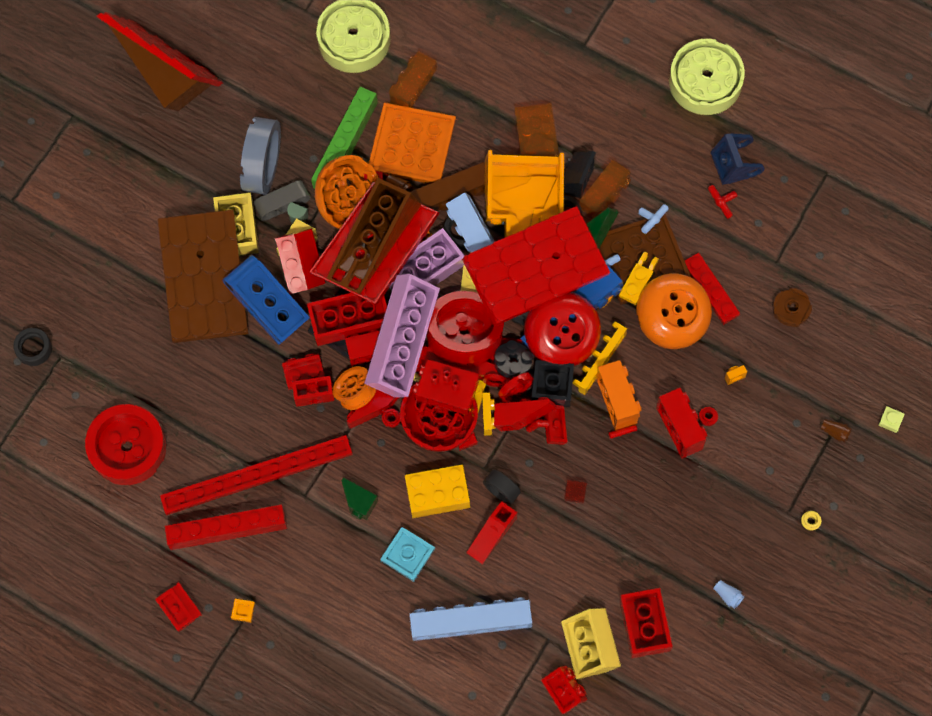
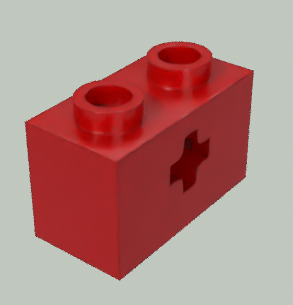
M330 376L292 382L296 407L334 401Z

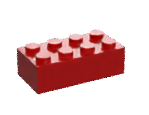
M352 293L307 303L317 346L345 340V338L356 333L362 335L374 329L380 331L387 310L385 296L376 305Z

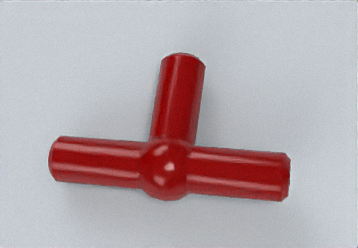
M714 185L709 186L708 191L714 198L715 204L721 209L727 219L731 218L733 214L726 203L736 198L737 193L732 191L721 197Z

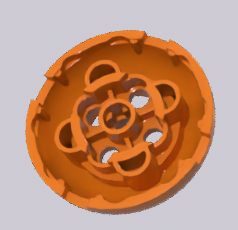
M343 155L332 159L322 168L315 184V202L318 211L326 222L338 229L342 227L371 184L378 179V175L372 165L366 163L359 156ZM364 173L368 175L367 181H364ZM347 179L350 181V185L346 183Z
M669 273L654 278L643 288L637 301L636 313L641 325L640 328L650 341L666 349H681L693 345L704 336L711 322L712 307L707 292L696 280L683 274ZM671 293H673L674 296L677 297L675 301L670 299ZM687 303L691 304L692 310L686 308ZM662 309H666L667 317H663ZM678 319H682L684 321V323L682 324L683 327L678 326Z

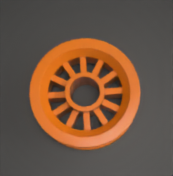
M356 366L346 370L337 378L333 386L334 397L341 402L345 409L355 410L363 407L376 393L377 389L365 384L368 370L364 367Z

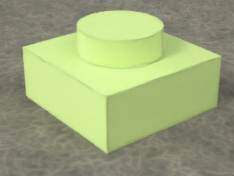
M886 406L878 426L897 433L905 414Z

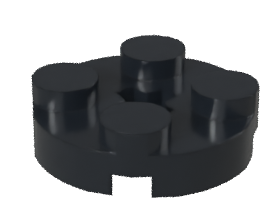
M509 340L497 348L494 355L495 368L502 376L512 378L526 372L529 373L531 369L533 354L526 346L514 340ZM510 358H516L518 362L514 361L511 363Z

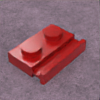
M179 582L176 586L155 599L178 632L194 622L199 616H202Z

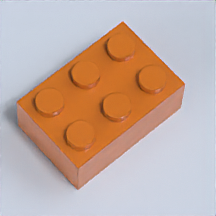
M620 360L599 366L596 377L615 430L634 424L637 425L638 418L640 417L639 412H641L640 403L638 400L635 401L633 396L635 394L634 387L627 380V368L625 365L622 366Z

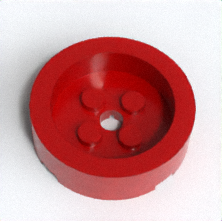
M456 291L436 300L426 336L430 349L442 360L461 366H467V363L475 362L480 364L493 357L497 348L501 346L504 322L494 326L479 293ZM468 330L469 334L462 335L460 333L461 331Z
M121 404L104 410L92 421L86 434L85 449L90 463L101 477L114 484L134 485L147 480L157 472L156 470L164 461L166 455V438L159 422L149 411L136 405ZM126 442L132 443V449L129 451L122 450Z

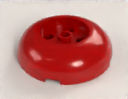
M570 292L528 312L524 325L525 339L530 351L540 361H547L553 364L571 363L576 366L587 360L597 348L601 336L600 318L594 306L586 298L577 293ZM571 314L576 316V320L573 323L569 321ZM553 317L557 319L555 326L550 324V319ZM563 326L568 327V331L565 333L562 332ZM574 333L579 335V340L576 342L572 340ZM556 336L561 339L559 345L553 343V339Z
M414 384L410 389L409 396L403 398L400 408L401 423L407 436L421 448L435 452L455 449L467 441L472 435L478 419V407L475 398L473 399L468 416L461 413H455L454 416H450L447 409L433 407L430 404L416 401V396L413 393ZM441 414L443 417L437 418L436 416ZM424 417H429L431 420L428 423L422 422V419ZM440 426H446L448 428L447 431H440ZM466 427V434L461 439H455L454 434L460 433Z

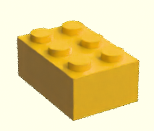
M463 464L405 475L412 518L470 508Z

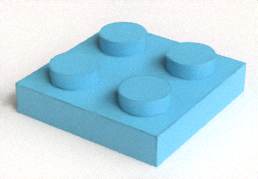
M401 527L380 560L414 582L434 552L435 547Z

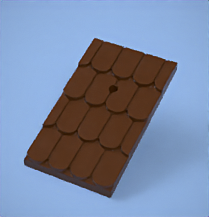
M234 210L158 218L172 342L179 343L249 334L246 308L223 283V279L240 265Z

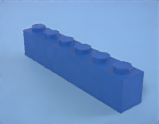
M609 266L608 268L611 273L608 276L583 286L574 292L586 298L595 309L604 307L608 302L607 299L612 295H618L623 287V281ZM571 314L569 321L573 323L576 320V316ZM554 317L551 318L550 324L552 326H555L557 324V319ZM563 326L562 332L565 333L568 331V327ZM524 335L520 339L523 342V344L529 349ZM556 336L553 339V343L555 345L560 344L561 339Z

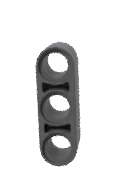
M296 181L255 200L254 206L261 220L265 221L287 212L290 202L302 205L308 202L311 197L303 181Z

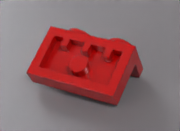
M308 354L301 359L291 358L282 363L288 390L293 389V381L325 377L319 354Z
M567 666L557 668L541 680L562 715L588 700L585 696V689L577 683L575 673Z

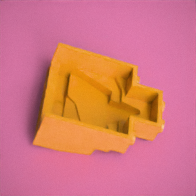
M488 150L485 157L486 221H490V224L494 225L505 222L504 238L563 212L564 153H560L558 157L492 155V150Z

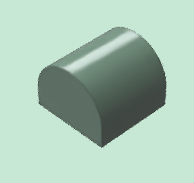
M293 202L289 203L287 212L290 222L293 224L297 218L305 223L309 217L307 208Z

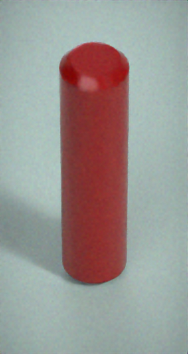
M634 424L609 432V438L612 439L637 431V426Z

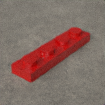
M700 253L686 259L685 263L691 278L696 280L705 289L709 296L711 307L724 325L740 316V312Z

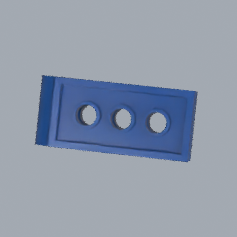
M253 255L249 256L223 279L226 287L278 345L310 318L267 268ZM252 285H258L260 292H254ZM265 299H270L273 302V307H268L265 304ZM282 313L286 321H280L277 314Z

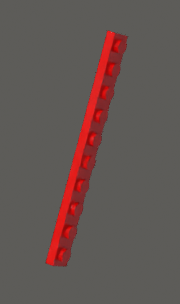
M347 435L160 495L165 514L169 515L353 454Z

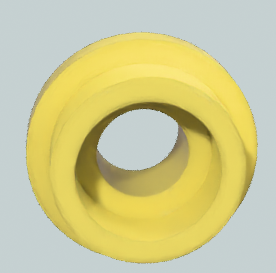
M807 511L803 514L801 523L807 530H816L821 525V517L815 511ZM812 518L814 524L808 523V519Z

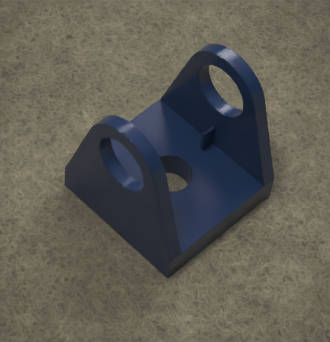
M725 134L710 152L722 185L755 177L765 170L763 164L743 163L738 149L746 147L754 141L752 135Z

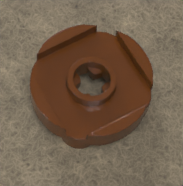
M796 288L780 292L773 303L774 317L786 326L799 327L808 320L812 311L808 295ZM793 303L796 305L795 308L797 310L790 311L787 305L791 306Z

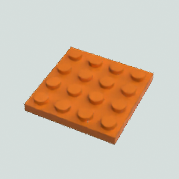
M384 103L369 164L372 165L375 171H383V175L387 176L391 174L402 179L428 184L441 180L456 116Z

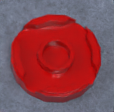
M528 372L520 374L506 383L500 389L498 396L502 401H511L513 399L511 396L523 394L532 385L534 378Z

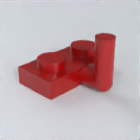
M556 405V409L544 415L545 420L537 419L526 426V431L529 433L539 427H544L546 429L547 444L564 445L568 443L564 406Z

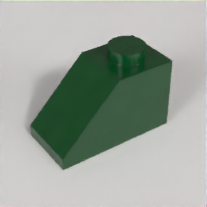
M343 477L341 481L351 515L358 520L363 518L367 521L378 502V496Z

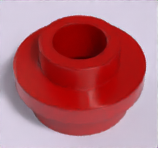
M705 407L699 413V421L705 426H712L718 420V413L712 407ZM705 414H711L712 418H706Z
M393 408L385 410L382 414L383 424L390 428L398 426L401 422L400 412ZM394 416L395 420L389 421L388 418Z

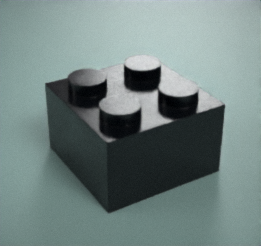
M536 360L532 401L546 397L556 405L570 408L574 364H553L547 361Z

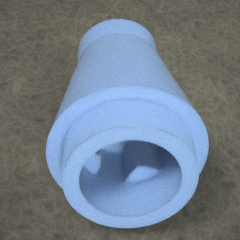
M722 580L714 587V590L728 607L735 609L744 599L741 591L724 583Z

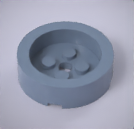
M254 117L253 122L255 123L249 125L243 146L241 166L243 167L244 175H240V184L243 191L266 195L272 186L277 168L281 128L278 120Z

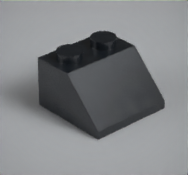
M574 152L573 157L568 158L565 166L567 171L564 174V193L579 199L582 198L595 167L596 152Z

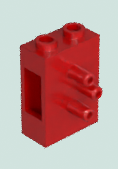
M427 359L426 364H422L419 376H421L420 382H416L413 393L416 396V401L468 416L480 380L479 374Z

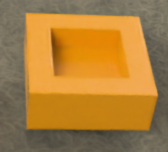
M744 365L741 367L733 366L728 369L724 378L727 385L744 379L747 370Z
M235 599L231 619L252 623L255 602Z

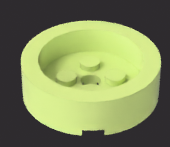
M338 0L328 6L318 20L316 33L319 50L325 61L340 71L349 73L367 71L378 65L389 50L390 29L388 19L383 10L369 0ZM353 28L358 30L357 35L348 34V31Z
M715 39L692 41L684 45L676 53L672 62L669 76L671 93L683 108L693 113L712 115L723 112L736 102L741 93L745 76L744 65L739 54L728 44L724 45L716 42ZM709 70L712 72V76L710 78L702 75V72Z

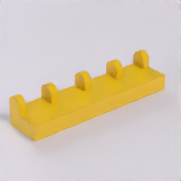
M617 322L612 324L617 329L612 338L607 335L603 337V340L608 344L602 353L596 350L593 352L597 360L591 369L585 365L583 366L582 370L587 375L582 382L576 379L572 382L583 395H586L595 382L598 367L607 364L626 336L627 328Z

